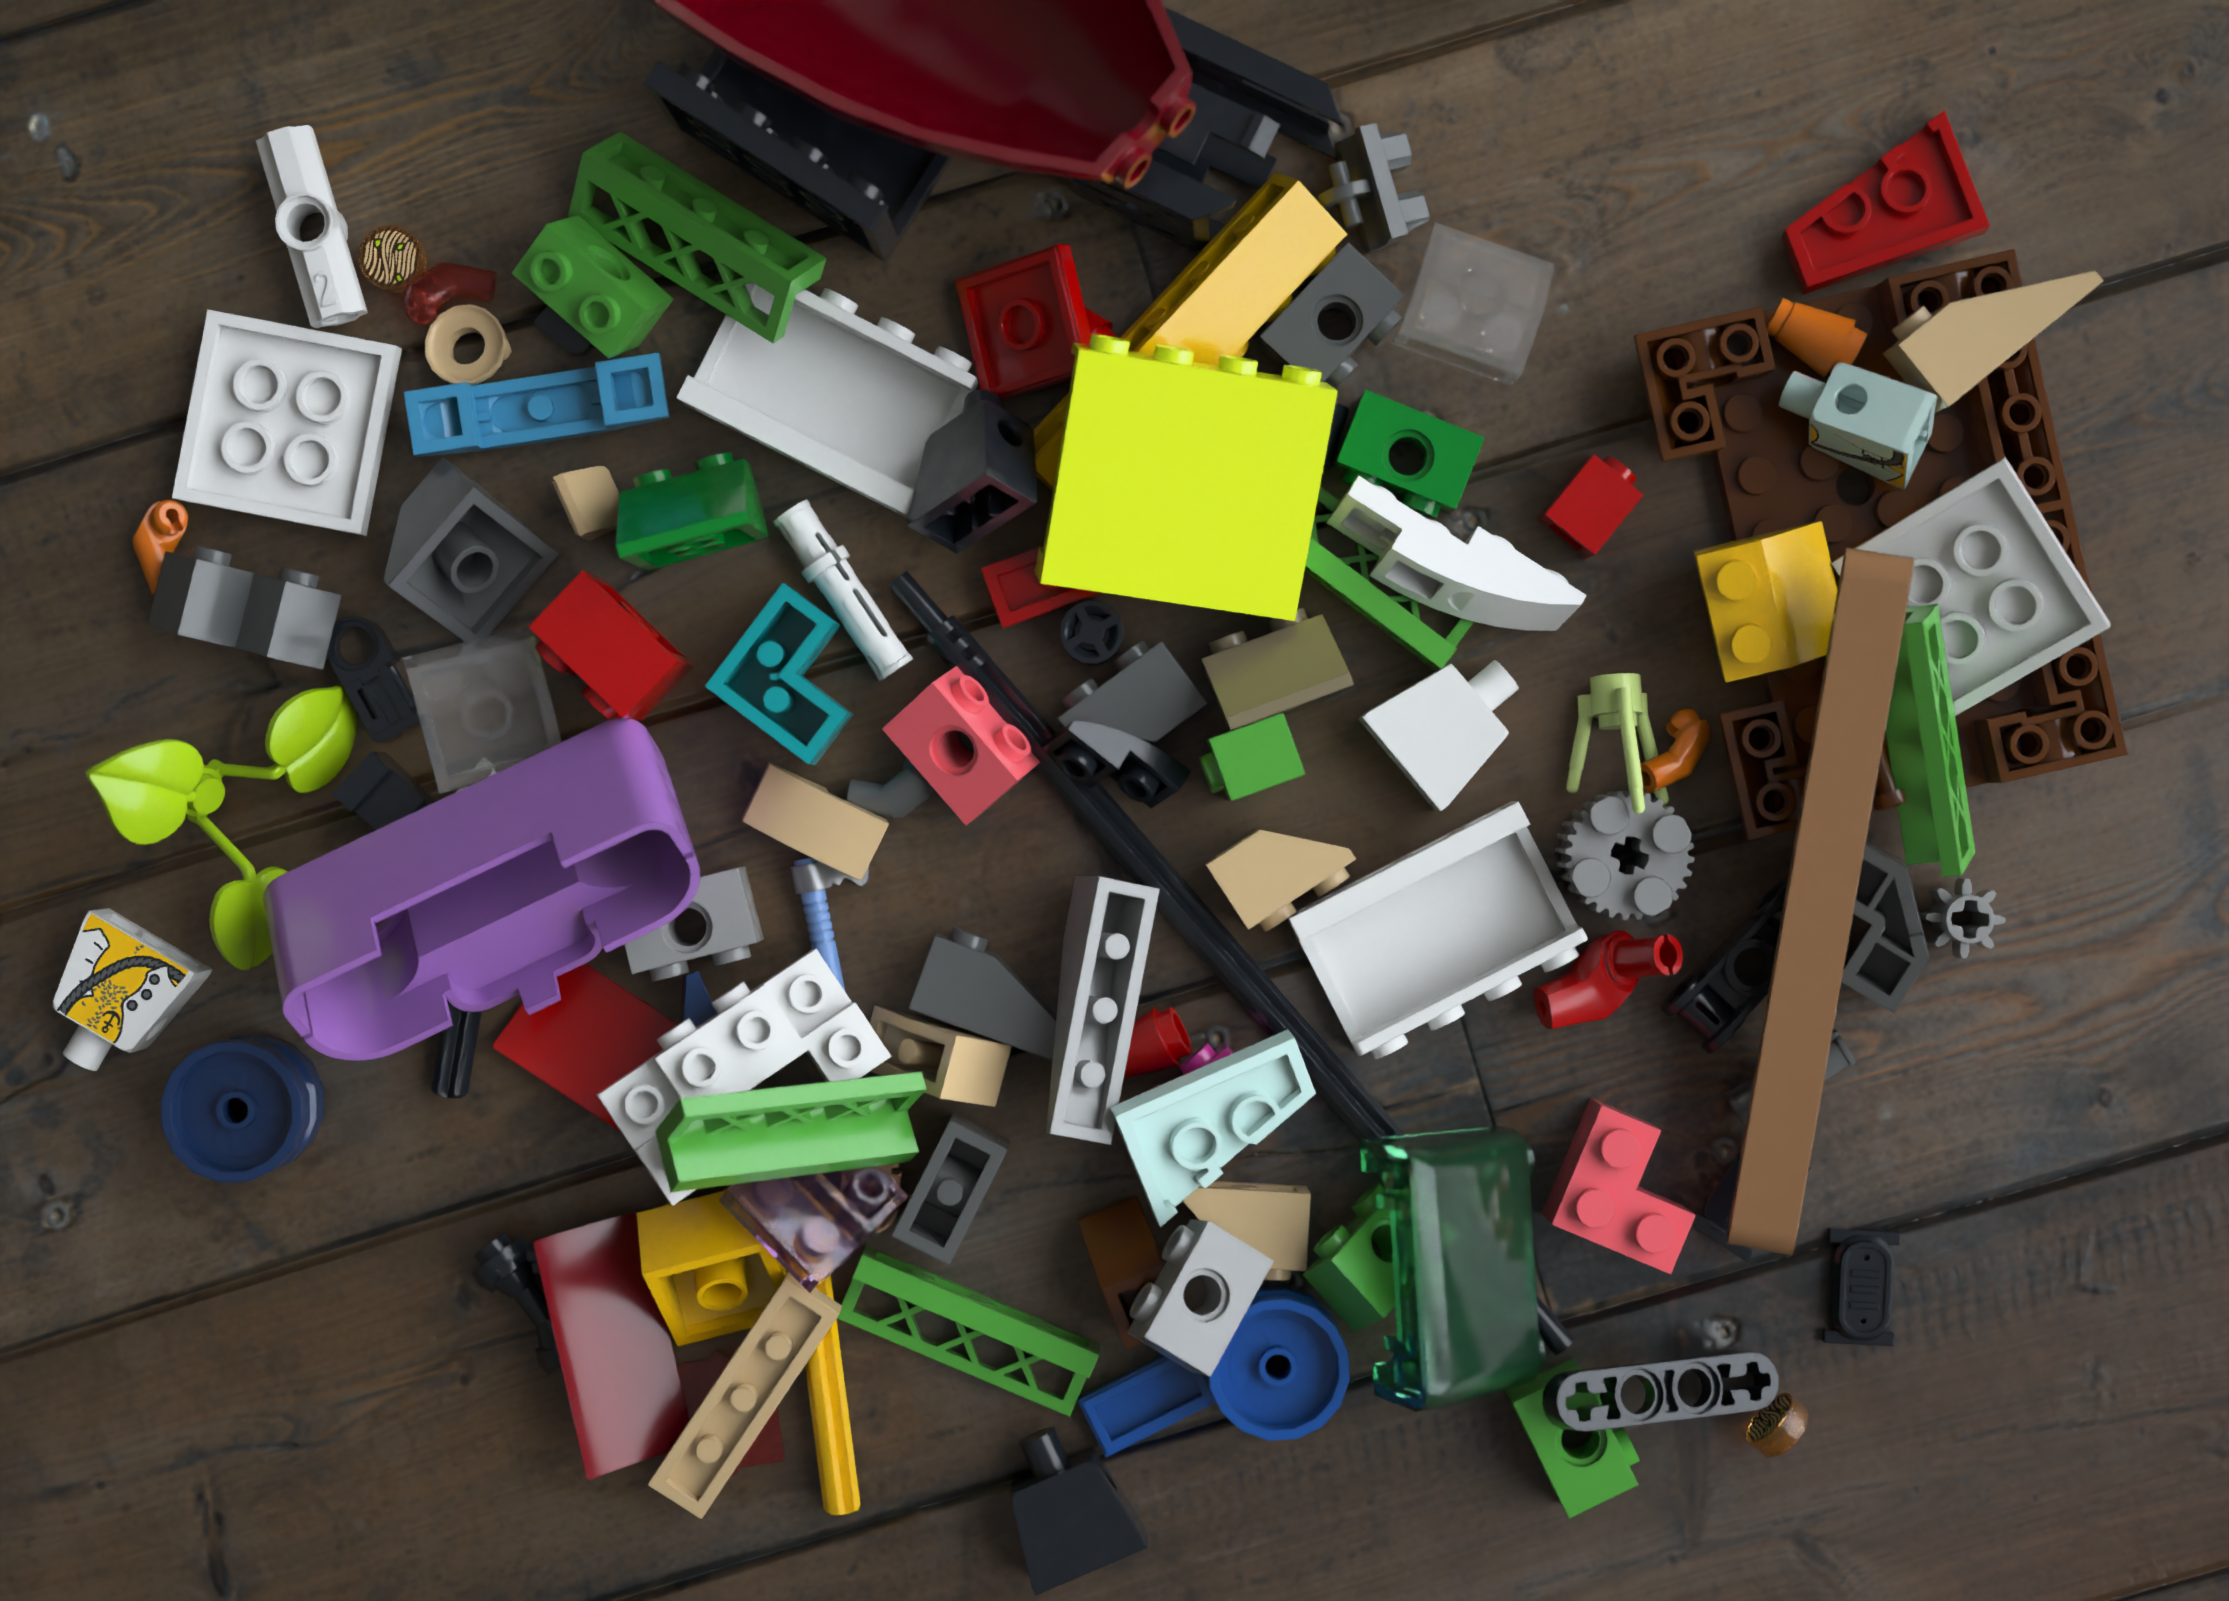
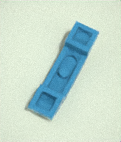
M659 353L595 362V367L473 386L468 382L404 392L413 455L416 457L477 452L552 442L624 429L670 418Z

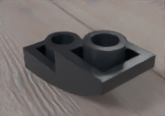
M1073 720L1049 738L1041 748L1044 753L1056 761L1058 768L1069 778L1083 782L1091 789L1110 776L1118 782L1120 789L1127 796L1145 803L1151 809L1179 791L1191 773L1190 769L1154 745L1115 728L1092 722Z

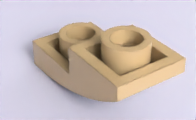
M770 762L742 817L744 823L860 881H862L889 826L885 818L832 795L825 787Z

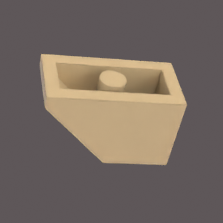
M874 1005L870 1025L891 1057L872 1069L871 1072L881 1076L922 1072L927 1088L924 1093L940 1099L996 1107L1011 1045L958 1026Z
M1214 1181L1206 1189L1200 1185L1183 1200L1199 1220L1212 1222L1272 1259L1274 1262L1265 1280H1290L1291 1270L1306 1271L1311 1193L1307 1186Z

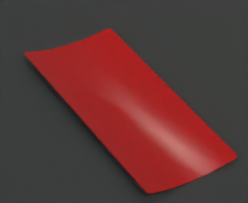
M585 963L557 977L561 995L560 1001L531 1015L526 1012L522 1003L493 1043V1048L620 1131L596 1094L663 1050L657 1039L678 1024Z

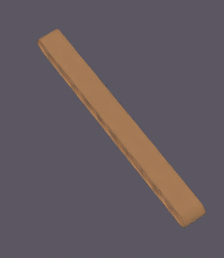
M1853 548L1845 549L1731 1206L1727 1244L1786 1255H1793L1908 604L1914 564L1913 557Z

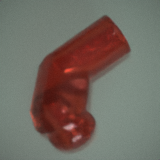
M449 262L438 263L408 282L402 298L406 303L405 313L415 323L430 324L440 314V306L454 296L491 303L496 291L497 273L496 271Z

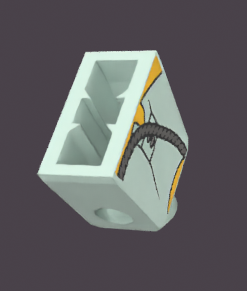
M1837 363L1827 383L1794 371L1783 390L1779 407L1809 419V444L1815 449L1905 490L1932 434L1937 395L1847 363Z

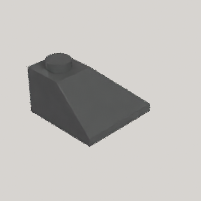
M442 457L401 505L383 581L391 589L477 650L556 559L559 553L488 491Z

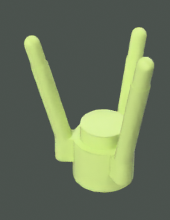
M1617 673L1591 677V694L1577 696L1579 718L1569 764L1566 789L1569 793H1576L1579 789L1593 718H1598L1599 729L1601 730L1621 729L1632 810L1636 814H1641L1645 810L1635 727H1637L1645 761L1658 755L1648 716L1647 693H1642L1641 675ZM1666 787L1654 792L1655 798L1664 800L1663 805L1668 803L1669 797Z

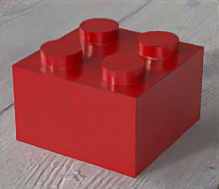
M584 570L528 626L541 639L534 646V649L561 674L567 671L572 676L577 674L588 685L581 694L608 719L614 716L615 718L643 721L694 667L672 643L604 578Z

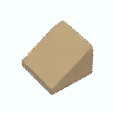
M605 466L579 469L553 477L554 481L552 483L577 536L591 541L617 529L619 492L609 470Z

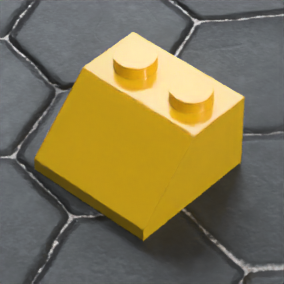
M1821 520L1693 551L1719 664L1725 682L1790 668L1827 654L1837 585Z
M761 1181L744 1186L729 1187L723 1191L681 1201L675 1205L667 1203L658 1208L636 1213L642 1275L677 1347L751 1328L787 1273L790 1272L778 1222Z

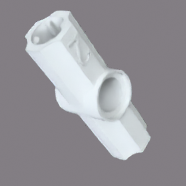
M305 125L298 127L287 126L267 132L264 137L256 140V144L277 211L275 217L276 231L281 240L287 244L310 325L313 328L338 326L357 320L358 317L367 314L368 311L347 244L348 226L343 215L337 210L314 130L311 126ZM321 212L325 222L323 232L318 238L303 242L299 230L302 221L312 213Z

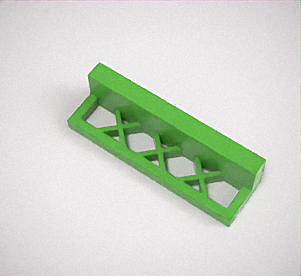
M621 131L582 152L568 213L569 217L579 215L606 240L774 344L784 337L796 295L821 279L826 257ZM596 186L610 194L620 215L619 217L612 218L592 205ZM650 218L661 225L671 248L663 250L652 243L642 219ZM701 250L713 257L723 280L715 282L705 276L693 252ZM753 282L774 295L769 315L754 306L745 284Z
M1320 486L1317 502L1332 513L1339 500ZM1331 514L1315 516L1304 572L1434 671L1441 670L1457 650L1456 645L1474 621L1460 618L1445 638L1441 637L1420 621L1418 601L1405 595L1389 597L1369 582L1367 562L1378 561L1380 558L1375 553L1366 554L1365 547L1356 542L1357 556L1337 558L1320 545L1316 524L1326 523ZM1359 563L1360 574L1348 565ZM1409 602L1410 612L1398 603Z
M1938 603L1910 606L1906 609L1885 729L1892 775L1897 790L1903 788L1907 799L1906 803L1897 807L1906 865L1940 862L1942 877L1962 876L1975 854V846Z
M922 1072L680 1098L655 1130L670 1192L910 1162L919 1153V1149L907 1110L927 1090Z
M868 1245L860 1258L843 1300V1307L837 1317L839 1320L1069 1417L1086 1378H1090L1100 1352V1343ZM864 1284H867L897 1297L901 1310L881 1318H876L854 1307ZM928 1310L950 1319L956 1323L960 1334L939 1343L922 1337L914 1314ZM905 1318L910 1332L891 1323ZM985 1334L1014 1347L1018 1359L996 1368L980 1361L972 1339ZM964 1343L969 1357L950 1348ZM1044 1359L1074 1372L1064 1396L1039 1387L1030 1364ZM1022 1368L1027 1381L1009 1373Z

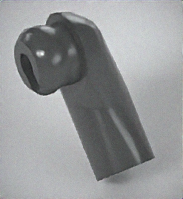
M906 759L903 762V770L886 784L851 779L847 801L876 815L902 818L932 796L934 788L914 765Z

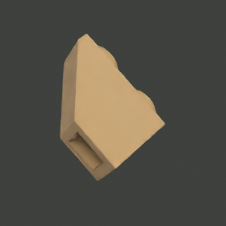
M1256 829L1204 864L1246 928L1249 930L1259 923L1264 932L1297 912L1291 902L1313 888L1317 896L1320 897L1347 880L1350 875L1345 866L1356 860L1351 850L1346 847Z

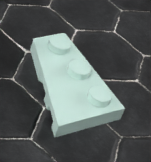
M1285 1030L1114 1105L1110 1109L1153 1215L1161 1227L1178 1213L1175 1207L1200 1185L1206 1189L1223 1174L1220 1169L1249 1143L1257 1145L1311 1099L1316 1092L1295 1037L1289 1030Z

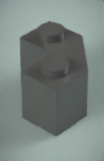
M193 545L190 557L165 551L147 626L323 670L342 595L317 589L320 576L281 567L279 578L276 579L229 567L232 554Z
M1866 839L1853 914L1868 922V925L1845 960L1841 982L1895 1014L1927 964L1929 950L1906 862Z

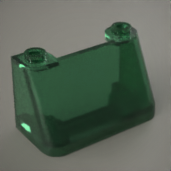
M1503 1126L1360 1139L1361 1171L1378 1173L1386 1189V1193L1376 1194V1206L1390 1210L1397 1335L1384 1336V1347L1386 1350L1394 1352L1393 1357L1388 1362L1372 1363L1374 1396L1417 1412L1450 1407L1533 1382L1538 1375L1539 1369L1545 1363L1546 1352L1544 1341L1538 1330L1530 1177L1534 1172L1535 1158L1530 1143L1527 1140H1523L1520 1133L1515 1129Z

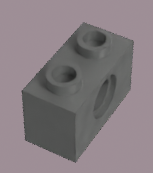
M1348 242L1260 336L1257 346L1282 369L1283 365H1293L1321 371L1320 382L1327 383L1337 389L1359 365L1351 358V355L1368 338L1377 346L1401 321L1402 317L1395 309L1405 295ZM1331 309L1344 312L1352 324L1351 335L1338 341L1326 338L1320 332L1317 324L1318 316L1321 313Z
M954 1112L892 1237L950 1265L1008 1151L1010 1140Z

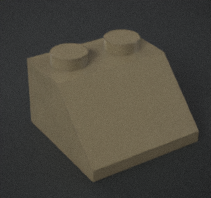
M1304 608L1297 610L1295 621L1277 618L1268 621L1272 633L1248 641L1243 630L1208 643L1212 655L1202 658L1200 663L1226 732L1354 685L1350 672L1323 614L1308 619Z

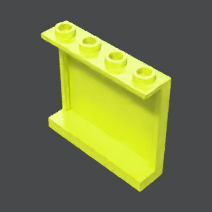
M1091 334L1089 345L1073 342L1071 352L1075 356L1045 542L1044 547H1039L1035 573L1040 583L1295 621L1338 390L1327 383L1320 382L1321 371L1300 366L1283 365L1282 375L1257 372L1258 361L1231 355H1220L1218 365L1193 362L1194 351L1169 345L1157 344L1155 345L1154 355L1128 351L1130 341L1118 337Z

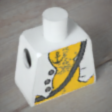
M110 908L88 911L53 1000V1008L58 1013L79 1024L63 1051L64 1056L83 1068L97 1071L112 1045L129 1053L146 1049L204 983L213 969Z

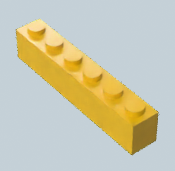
M1275 172L1120 338L1130 341L1128 350L1130 352L1154 355L1155 345H1169L1194 351L1193 362L1218 365L1220 355L1243 357L1249 347L1248 340L1265 322H1271L1281 315L1292 302L1293 296L1291 294L1308 276L1316 275L1326 267L1336 255L1335 247L1343 240L1347 233L1299 180ZM1069 393L1033 430L1036 476L1052 491Z

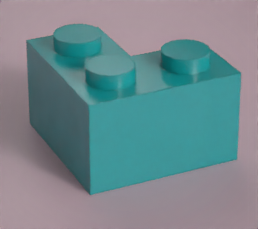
M785 583L781 584L705 685L711 692L808 765H816L854 715L804 677V674L841 625Z

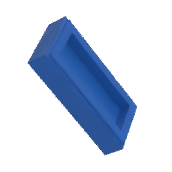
M1162 1354L1080 1395L1077 1399L1105 1457L1216 1403L1209 1387L1208 1376L1190 1372Z

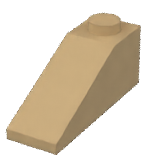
M2096 271L1951 302L1930 314L1925 306H1922L1892 330L1899 341L1886 350L1883 355L1908 385L1937 395L1936 413L1953 404L2103 282V279Z

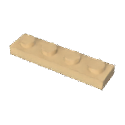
M788 1272L652 1475L648 1486L702 1519L840 1314L843 1306L791 1272Z

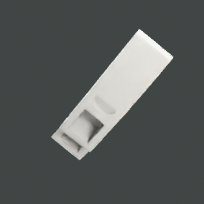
M1360 476L1357 477L1338 502L1326 522L1380 557L1369 576L1402 595L1462 619L1502 628L1526 631H1556L1582 605L1586 594L1570 585L1561 574L1545 569L1515 550L1513 545L1506 539L1492 535L1478 526L1465 542H1462L1451 535L1449 530L1441 523L1426 519L1399 502L1386 488L1373 485Z

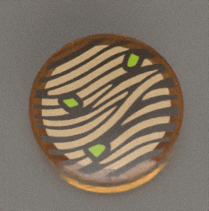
M387 225L374 229L364 238L359 249L358 259L362 273L372 284L384 291L397 293L409 290L422 279L427 266L426 251L420 240L402 227Z
M1781 1393L1767 1407L1760 1409L1755 1414L1748 1426L1746 1439L1765 1457L1779 1456L1790 1449L1803 1434L1808 1423V1410L1791 1394Z

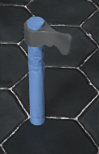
M811 857L795 860V866L790 867L795 894L801 895L802 905H804L805 920L808 923L807 930L810 933L809 940L812 942L811 950H818L845 991L836 941L833 939L835 937L834 931L831 929L833 926L832 921H830V912H828L829 906L826 903L825 888L831 887L832 883L840 885L844 878L851 880L858 886H863L869 880V866L862 881Z

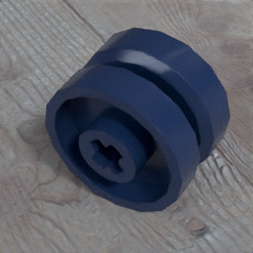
M269 1034L238 1035L215 1042L190 1053L171 1073L161 1098V1126L173 1154L192 1172L217 1182H248L296 1160L315 1140L325 1115L324 1087L313 1062L294 1044ZM246 1105L248 1107L247 1117L242 1113Z

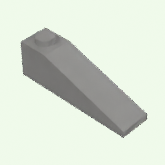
M1075 876L1063 938L1046 1133L1111 1145L1115 1119L1110 1107L1119 1104L1160 890L1158 888L1101 876Z

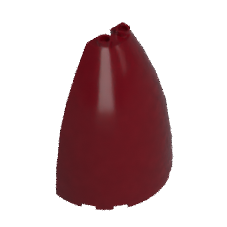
M649 0L651 4L677 24L741 66L846 122L936 154L1020 172L1103 182L1117 181L1125 188H1130L1143 177L1151 163V153L1164 139L1166 134L1170 137H1175L1182 132L1190 122L1196 109V103L1187 97L1191 86L1192 72L1161 0Z

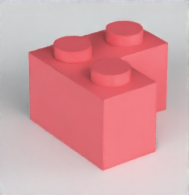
M1590 1098L1544 1206L1542 1215L1556 1227L1668 1274H1671L1696 1216L1682 1204L1638 1186L1662 1130L1645 1120Z

